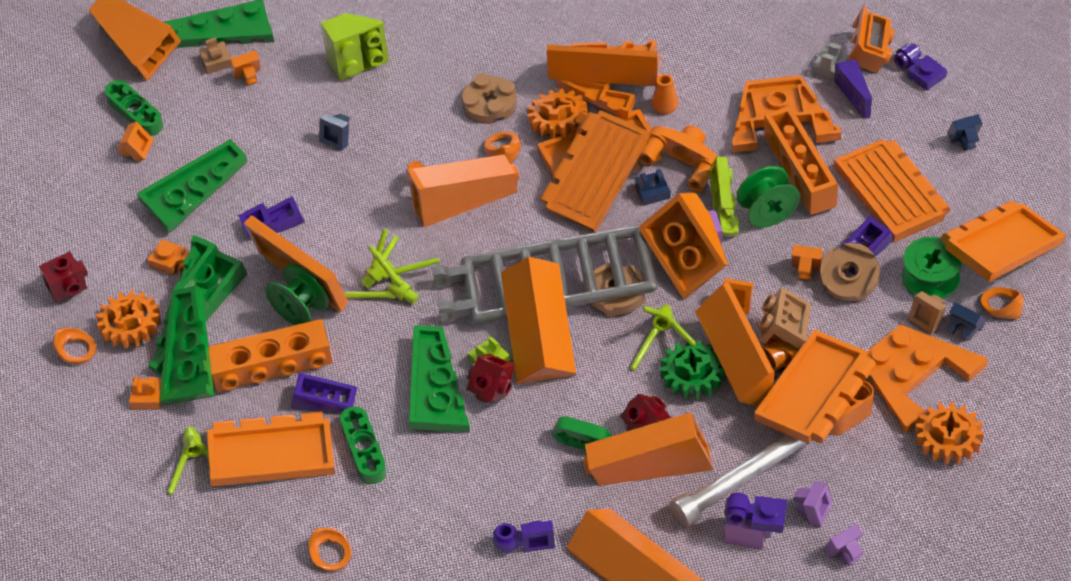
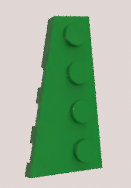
M263 0L250 1L164 22L172 27L181 40L176 48L199 47L201 43L215 37L217 43L240 40V44H251L252 40L264 39L265 43L274 42Z
M229 139L137 193L138 200L161 226L170 233L247 163L246 154Z
M196 286L171 291L159 402L165 405L214 397L203 292Z
M414 325L408 429L469 433L470 424L464 411V401L457 385L458 379L456 372L453 370L452 357L443 327Z

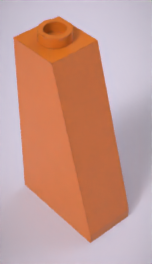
M96 0L89 9L99 25L146 81L151 78L181 42L170 25L124 0Z
M505 155L408 170L413 209L424 227L517 193V180L520 179L516 165L514 163L510 164Z
M691 412L585 444L587 457L583 458L584 468L588 476L593 475L599 486L714 470L709 444Z

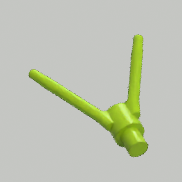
M387 229L382 230L376 249L385 261L399 239L397 235H394L383 252L388 233ZM374 257L371 266L366 270L367 275L360 283L367 289H370L375 282L379 283L383 278H389V275ZM439 258L424 260L392 270L395 274H400L437 264L440 260Z
M370 245L368 249L392 279V282L387 291L344 292L346 298L396 299L397 297L401 301L406 300L414 305L420 296L412 291V286L403 281L399 274H395L392 270L395 267L391 261H385L375 247Z
M662 305L659 309L648 306L643 307L644 312L655 316L653 320L654 327L630 369L632 371L637 369L659 331L673 328L687 343L695 346L696 342L673 318L672 309L669 305Z
M187 427L184 430V447L167 491L169 495H173L189 457L205 455L209 459L208 448L202 443L201 436L194 427Z

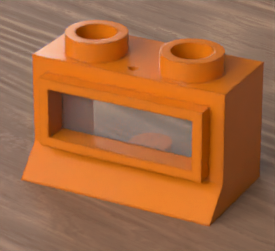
M863 5L852 24V28L856 30L852 35L850 43L855 44L847 61L855 59L859 67L878 73L881 66L889 62L892 54V49L888 48L895 34V29L891 28L892 20L869 12L866 6Z

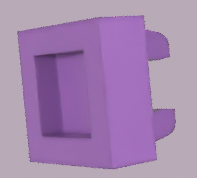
M814 481L811 488H798L793 498L794 501L800 502L797 511L806 514L809 525L821 527L833 503L827 484Z
M854 524L831 538L823 549L830 559L839 554L849 566L858 561L859 557L864 554L858 544L863 532L857 524Z

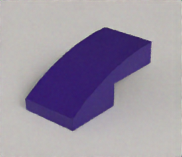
M293 196L268 209L264 203H261L238 215L248 238L251 237L244 222L251 215L276 233L305 222Z

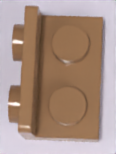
M783 287L774 296L770 294L762 306L764 315L758 326L761 329L759 341L765 344L775 334L782 341L790 343L799 349L806 342L812 304Z

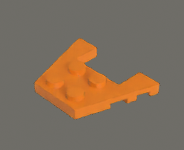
M647 40L646 45H634L633 41H623L621 46H607L606 42L571 44V46L657 51V41ZM556 80L557 88L564 89L566 92L573 90L575 96L582 95L583 100L624 119H629L635 104L634 94L611 90L613 83Z
M801 75L746 81L739 117L735 126V134L732 140V153L758 150L755 128L764 127V114L789 106L793 109L800 123L811 122L816 143L841 140L842 132L838 125L835 126L828 111L822 109L819 105L816 95Z
M900 324L868 350V357L875 360L876 366L867 379L876 392H880L887 403L886 407L892 415L896 416L900 422V428L907 434L918 424L919 415H926V411L906 395L944 364L969 382L987 367L988 359Z

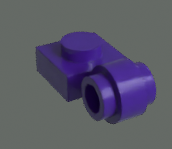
M913 43L903 45L896 51L894 61L900 68H908L907 76L928 91L946 78L947 69L930 56L926 55L919 59L921 51L917 45Z
M735 492L730 494L725 501L724 515L727 521L732 524H743L745 520L750 519L752 520L751 529L783 533L787 500L755 496L754 505H752L747 495Z
M537 520L527 524H520L521 531H517L509 523H502L493 531L494 546L503 553L512 552L515 548L522 546L524 552L555 548L552 520Z

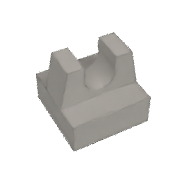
M831 42L828 49L823 48L813 64L812 73L834 80L835 64L847 61L848 55L841 53V45Z

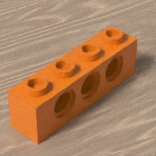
M791 106L764 114V138L779 164L788 174V179L792 186L797 187L800 192V199L808 213L813 215L837 207L838 184Z
M322 319L209 346L211 372L216 392L232 390L236 387L261 383L265 380L289 376L297 372L333 364Z

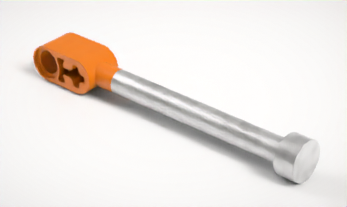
M863 381V385L852 401L848 402V407L837 423L833 424L834 427L829 435H841L871 415L874 390L870 383ZM789 435L782 437L691 496L687 493H682L669 502L672 514L683 527L688 528L701 519L700 512L802 448L807 443Z

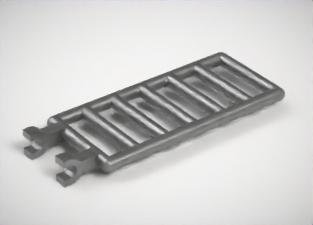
M640 225L468 255L461 259V265L454 267L432 266L436 290L445 289L452 283L464 282L467 300L457 302L451 300L438 301L442 325L453 323L457 318L468 316L471 317L472 322L475 324L507 319L501 272L504 271L502 261L517 258L521 261L527 257L548 253L550 262L559 264L566 308L656 291L657 282L647 241L638 229ZM634 238L644 282L627 285L617 240ZM605 243L615 287L598 290L588 246ZM577 248L586 292L569 295L560 251ZM491 263L499 308L481 311L474 266Z

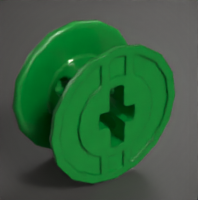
M767 166L755 171L740 184L736 192V200L741 207L749 209L748 219L752 225L759 228L771 227L787 219L796 210L800 202V192L797 187L788 184V174L784 168Z
M922 237L913 241L905 249L903 255L904 268L901 274L902 282L908 292L914 296L922 291L929 296L937 295L944 299L951 296L959 287L961 281L959 271L963 262L945 249L946 245L940 237Z
M290 264L284 267L283 276L287 286L272 282L267 284L265 288L266 297L271 306L280 316L293 325L312 321L308 306L323 310L329 305L328 295L324 287L313 275L297 265Z

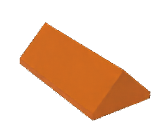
M547 44L548 79L655 86L656 79L660 74L662 54L659 52Z
M527 257L501 272L513 360L516 365L517 384L576 376L559 264Z
M729 282L723 283L695 312L738 400L759 407L774 386V370Z
M611 508L587 510L567 546V551L605 581H704Z

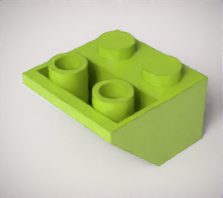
M344 13L321 22L327 61L340 81L389 62L382 20Z

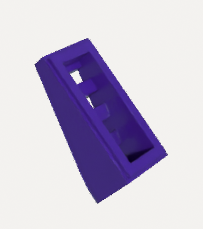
M854 59L836 63L835 83L864 119L870 118L872 97L858 62Z
M869 216L843 244H861L860 242L865 241L870 245L869 249L876 257L893 241V235L891 230ZM872 234L877 239L874 241L868 236ZM850 267L848 271L855 275V267Z
M299 372L290 408L342 413L345 409L353 407L358 387ZM316 393H322V396H317ZM328 394H334V398H327ZM340 395H346L345 402L339 401Z

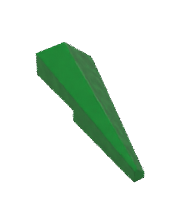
M193 235L190 241L192 246L189 255L185 257L183 262L184 270L174 290L192 286L200 288L203 292L205 319L207 321L245 278L247 271L241 261L220 252L215 244ZM170 303L164 318L165 326L162 335L158 336L156 342L157 349L153 361H150L148 365L158 375L163 371Z

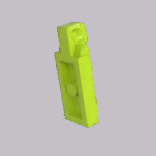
M716 157L709 169L713 210L717 213L723 231L722 236L736 237L739 229V219L733 215L736 205L735 194L731 193L730 186L733 180L732 168H728L727 157Z

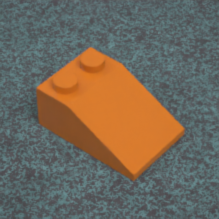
M678 193L638 227L683 299H687L728 266L712 217L696 193Z

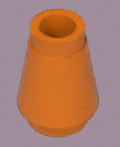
M661 74L657 77L651 101L655 110L663 115L673 113L679 105L673 77L669 74Z

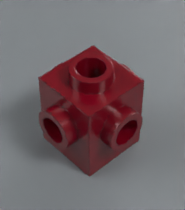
M71 251L39 265L44 284L56 303L87 289L84 278L88 275L86 267L81 259L75 260Z
M491 353L477 356L475 364L471 366L467 375L469 382L466 390L474 393L476 399L485 403H492L493 401L505 398L511 391L513 385L511 377L516 365Z
M639 393L629 401L625 410L620 414V417L627 425V431L672 418L665 410L666 404L655 395L649 397Z

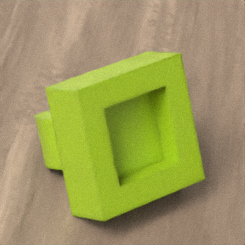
M493 337L488 338V340L476 346L475 349L468 353V360L472 364H475L477 356L488 353L510 362V355Z

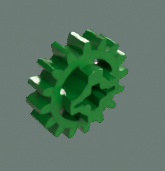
M698 340L695 346H691L687 342L685 346H681L677 342L675 343V351L667 349L665 351L666 357L661 358L660 378L664 379L665 388L672 387V394L674 396L682 392L683 399L687 400L690 394H694L695 399L699 400L700 393H704L709 397L711 396V388L719 390L720 381H725V371L716 353L713 352L712 345L709 344L704 347L702 346V340Z

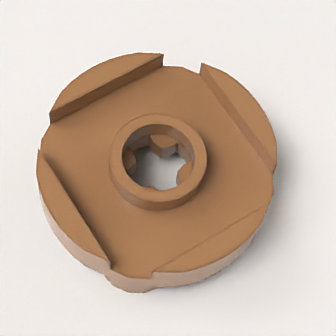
M487 74L476 75L474 81L470 82L462 93L463 108L466 110L467 116L476 122L484 124L495 123V119L503 117V120L509 118L517 107L515 84L501 77L489 76ZM486 98H494V100L491 99L489 102H485Z
M857 243L843 244L844 247L837 248L836 250L834 248L831 249L824 256L820 266L823 288L838 300L849 302L864 301L875 290L880 279L878 261L869 248ZM850 267H855L857 275L847 278L842 272L843 270H849Z
M610 263L594 270L598 290L615 286ZM630 264L629 268L623 266L627 285L644 282L643 274L638 268ZM646 293L591 304L599 311H602L606 317L614 318L618 315L632 312L643 305L646 301Z

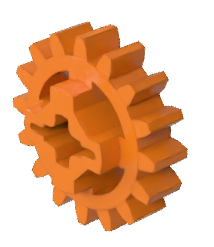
M560 89L559 92L555 93L553 90H549V95L547 96L542 93L539 94L540 100L532 99V106L527 108L529 126H532L533 132L540 131L541 137L551 134L552 139H555L557 135L566 138L567 132L575 134L576 127L579 125L575 120L580 111L588 113L587 103L583 101L582 95L575 96L573 90L566 94L564 89Z
M131 290L128 296H124L122 292H119L118 299L115 300L109 297V305L100 306L102 313L96 314L97 327L104 341L108 342L111 340L113 347L118 346L119 343H123L124 349H127L130 343H134L136 347H139V341L143 339L149 342V334H157V326L162 323L158 304H155L153 297L146 298L145 292H141L138 296H135L134 290Z
M941 402L938 403L937 410L927 407L926 415H919L918 424H916L915 435L917 436L916 444L917 446H923L922 454L932 453V461L934 462L939 457L943 458L944 465H948L950 459H954L959 465L963 456L971 460L973 452L979 453L984 437V431H982L983 423L982 421H976L977 413L971 412L967 414V406L965 405L960 409H956L954 402L950 403L949 408H945ZM948 430H951L950 437H948Z

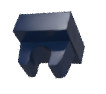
M327 113L320 118L319 141L341 151L348 146V122L350 117L340 113L335 116Z
M979 114L952 121L947 132L950 142L959 141L965 151L976 148L975 143L979 142L978 132L983 124Z
M656 169L655 173L648 175L642 173L640 177L634 178L635 187L643 205L671 198V191L661 169Z
M954 302L949 311L951 318L948 329L955 333L958 326L965 325L966 330L962 337L970 340L978 330L981 331L987 320L981 314Z

